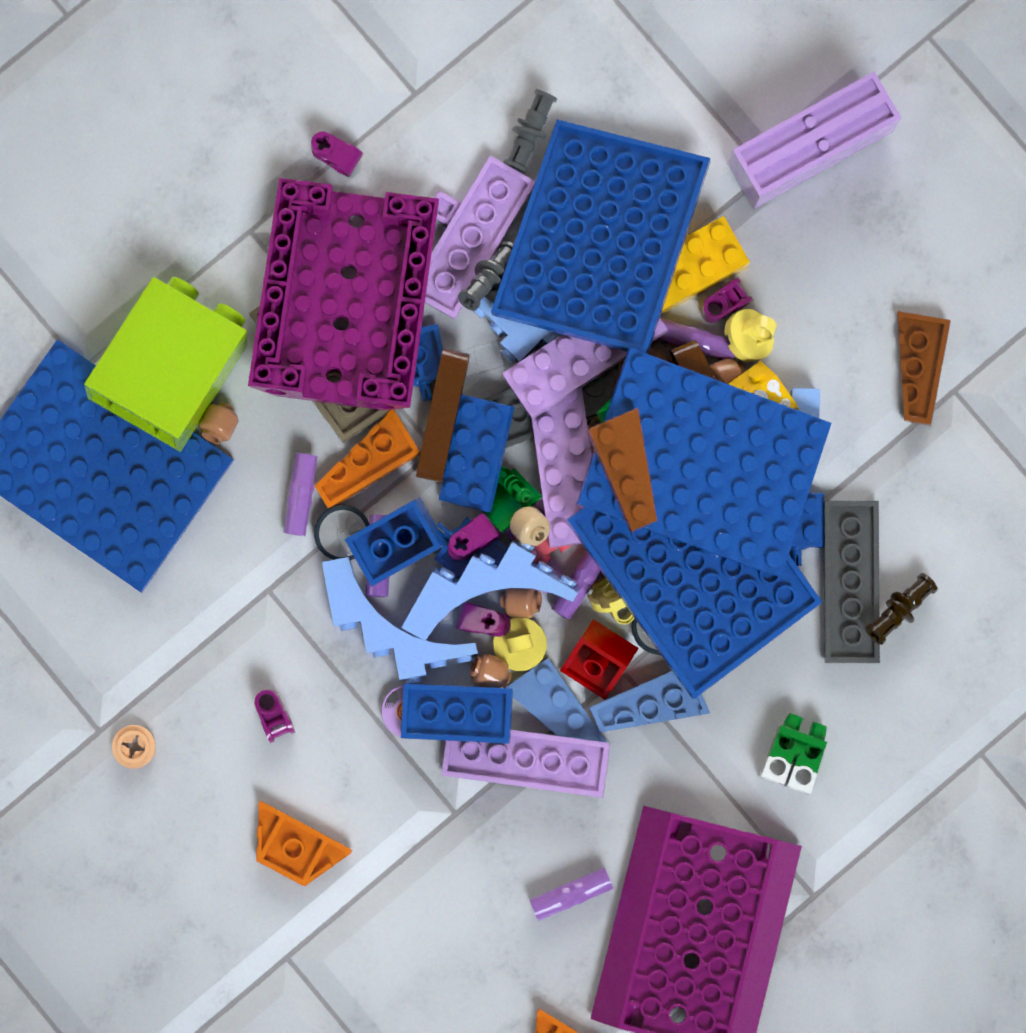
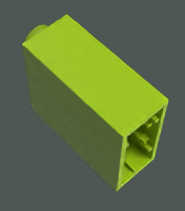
M152 277L84 383L89 400L181 452L200 423L206 409L211 405L248 346L247 330L242 328L246 320L239 312L225 304L218 303L213 311L195 301L199 296V292L180 278L171 277L168 284H165L159 279Z

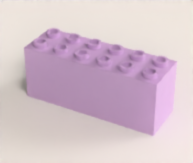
M874 71L733 149L728 165L753 209H756L893 133L901 116Z

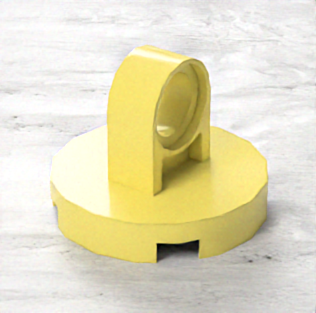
M743 309L736 312L726 321L724 329L725 336L728 335L731 343L728 345L730 351L738 359L748 363L767 357L773 349L777 324L772 318L763 316L753 309Z
M605 576L592 585L593 592L591 594L588 593L587 597L593 610L599 613H610L612 618L622 625L629 624L635 619L629 610L625 616L618 617V610L626 607V605Z
M525 618L510 619L511 628L509 632L503 637H494V653L496 657L507 661L511 670H530L536 667L544 658L547 649L546 636L542 628L535 621Z

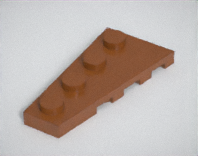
M897 311L904 422L931 426L951 320Z
M638 408L586 430L629 531H635L657 521Z

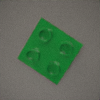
M501 466L492 512H482L503 533L510 527V521L516 511L524 507H532L542 498V495L515 468L510 471L507 467Z

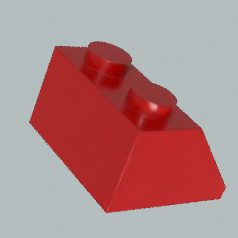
M593 619L560 671L606 700L639 648Z

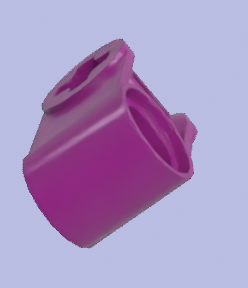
M325 131L318 132L312 137L311 147L314 157L329 165L338 173L350 177L363 156V152L350 143L344 142ZM324 142H328V149L323 148L322 151L319 150V144L322 145Z
M739 277L727 283L705 300L701 307V316L706 322L717 323L753 301L752 296H748L740 285L741 280ZM717 304L720 307L721 313L718 315L711 314L707 309V305Z
M483 513L451 536L448 544V554L453 560H466L480 549H484L497 540L500 534ZM456 542L460 545L466 544L464 551L461 548L455 549Z
M466 602L461 604L456 629L495 637H503L509 632L511 622L507 615Z
M270 689L259 692L255 697L254 704L269 742L273 743L275 738L289 732L291 734L296 733L289 714L285 710L277 692ZM264 694L273 696L275 704L272 709H264L261 706L260 700ZM284 724V726L273 730V727Z

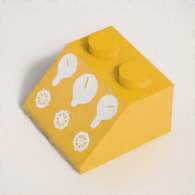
M761 361L729 383L731 386L799 410L798 405L777 375Z

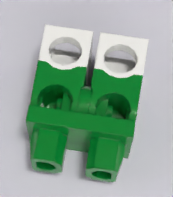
M789 713L783 725L777 728L759 777L780 785L785 784V787L809 795L812 792L827 742L824 741L827 726L812 722L808 735L799 732L803 718ZM794 761L790 775L788 776L790 767L792 765V762Z

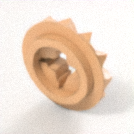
M129 725L119 730L112 742V752L117 762L122 766L132 769L141 768L148 764L154 756L156 741L151 732L146 728L138 725ZM138 735V745L142 746L145 751H136L131 759V749L123 745V743H133Z

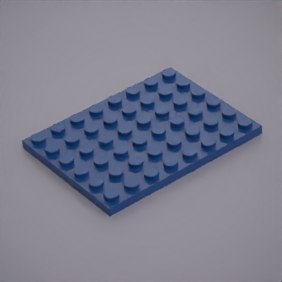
M557 119L491 310L492 316L623 351H628L629 348L648 354L709 169L710 158Z
M57 339L0 420V496L143 593L232 465L234 459L194 432L183 450L179 452L89 400L84 383L96 365Z
M629 348L604 422L636 408L639 410L657 521L641 528L767 574L781 577L832 423ZM594 450L576 504L625 522Z
M583 507L565 520L692 699L697 698L822 603V600L790 555H788L782 576L776 577L643 528L630 532L626 522Z

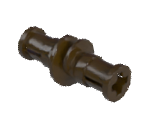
M920 573L917 576V581L903 593L893 592L890 599L886 601L888 609L883 611L873 624H868L865 627L869 637L876 643L883 645L886 642V637L894 629H897L903 620L913 623L915 619L911 612L922 605V602L930 594L938 591L935 582L928 575Z

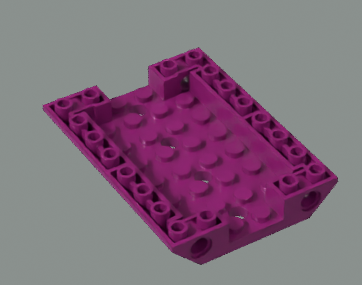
M279 178L248 387L278 397L369 409L393 410L410 408L439 199L386 192L385 198L333 191V185ZM353 216H360L363 218L364 223L361 227L354 228L349 225V219ZM345 267H353L357 273L352 279H346L341 275V271ZM338 318L347 319L349 322L348 328L343 331L337 330L334 327L335 320ZM330 370H338L342 374L338 382L332 383L326 379V375Z
M643 805L590 1019L633 1033H757L802 846ZM715 845L723 846L726 851L725 857L720 861H714L710 856V850ZM701 899L711 901L712 910L709 914L702 915L697 911V903ZM695 953L698 955L699 964L695 968L690 969L684 965L683 960L686 954ZM682 1007L685 1010L686 1017L682 1022L677 1023L671 1020L670 1012L673 1008Z

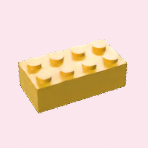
M724 216L686 236L661 315L748 268L750 261Z

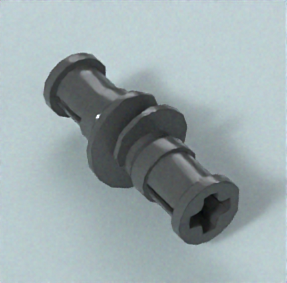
M539 89L534 91L536 96L525 115L526 119H517L522 127L514 126L512 129L519 135L515 138L509 158L504 160V164L521 172H526L527 170L525 165L535 148L537 138L547 137L541 129L547 121V115L553 102L556 103L557 101L555 96Z
M502 241L494 256H491L489 260H480L476 264V276L471 280L467 289L461 290L458 294V300L465 308L472 311L477 310L484 296L490 291H498L514 246L512 242Z

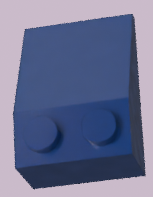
M420 497L345 539L371 587L446 545L444 538Z

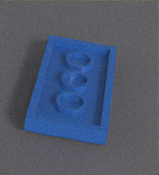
M461 394L439 500L485 512H492L514 406Z
M404 684L401 738L510 744L513 689Z

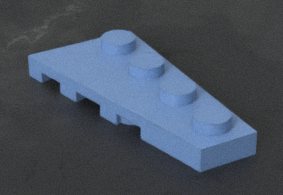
M548 658L506 687L513 689V698L557 736L607 743Z
M673 671L589 707L599 733L710 714L703 695L701 694L697 698L692 699Z

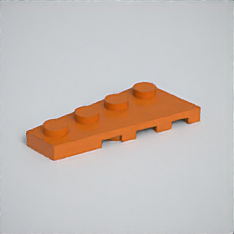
M390 410L315 485L328 509L339 505L420 456L419 449L395 410Z

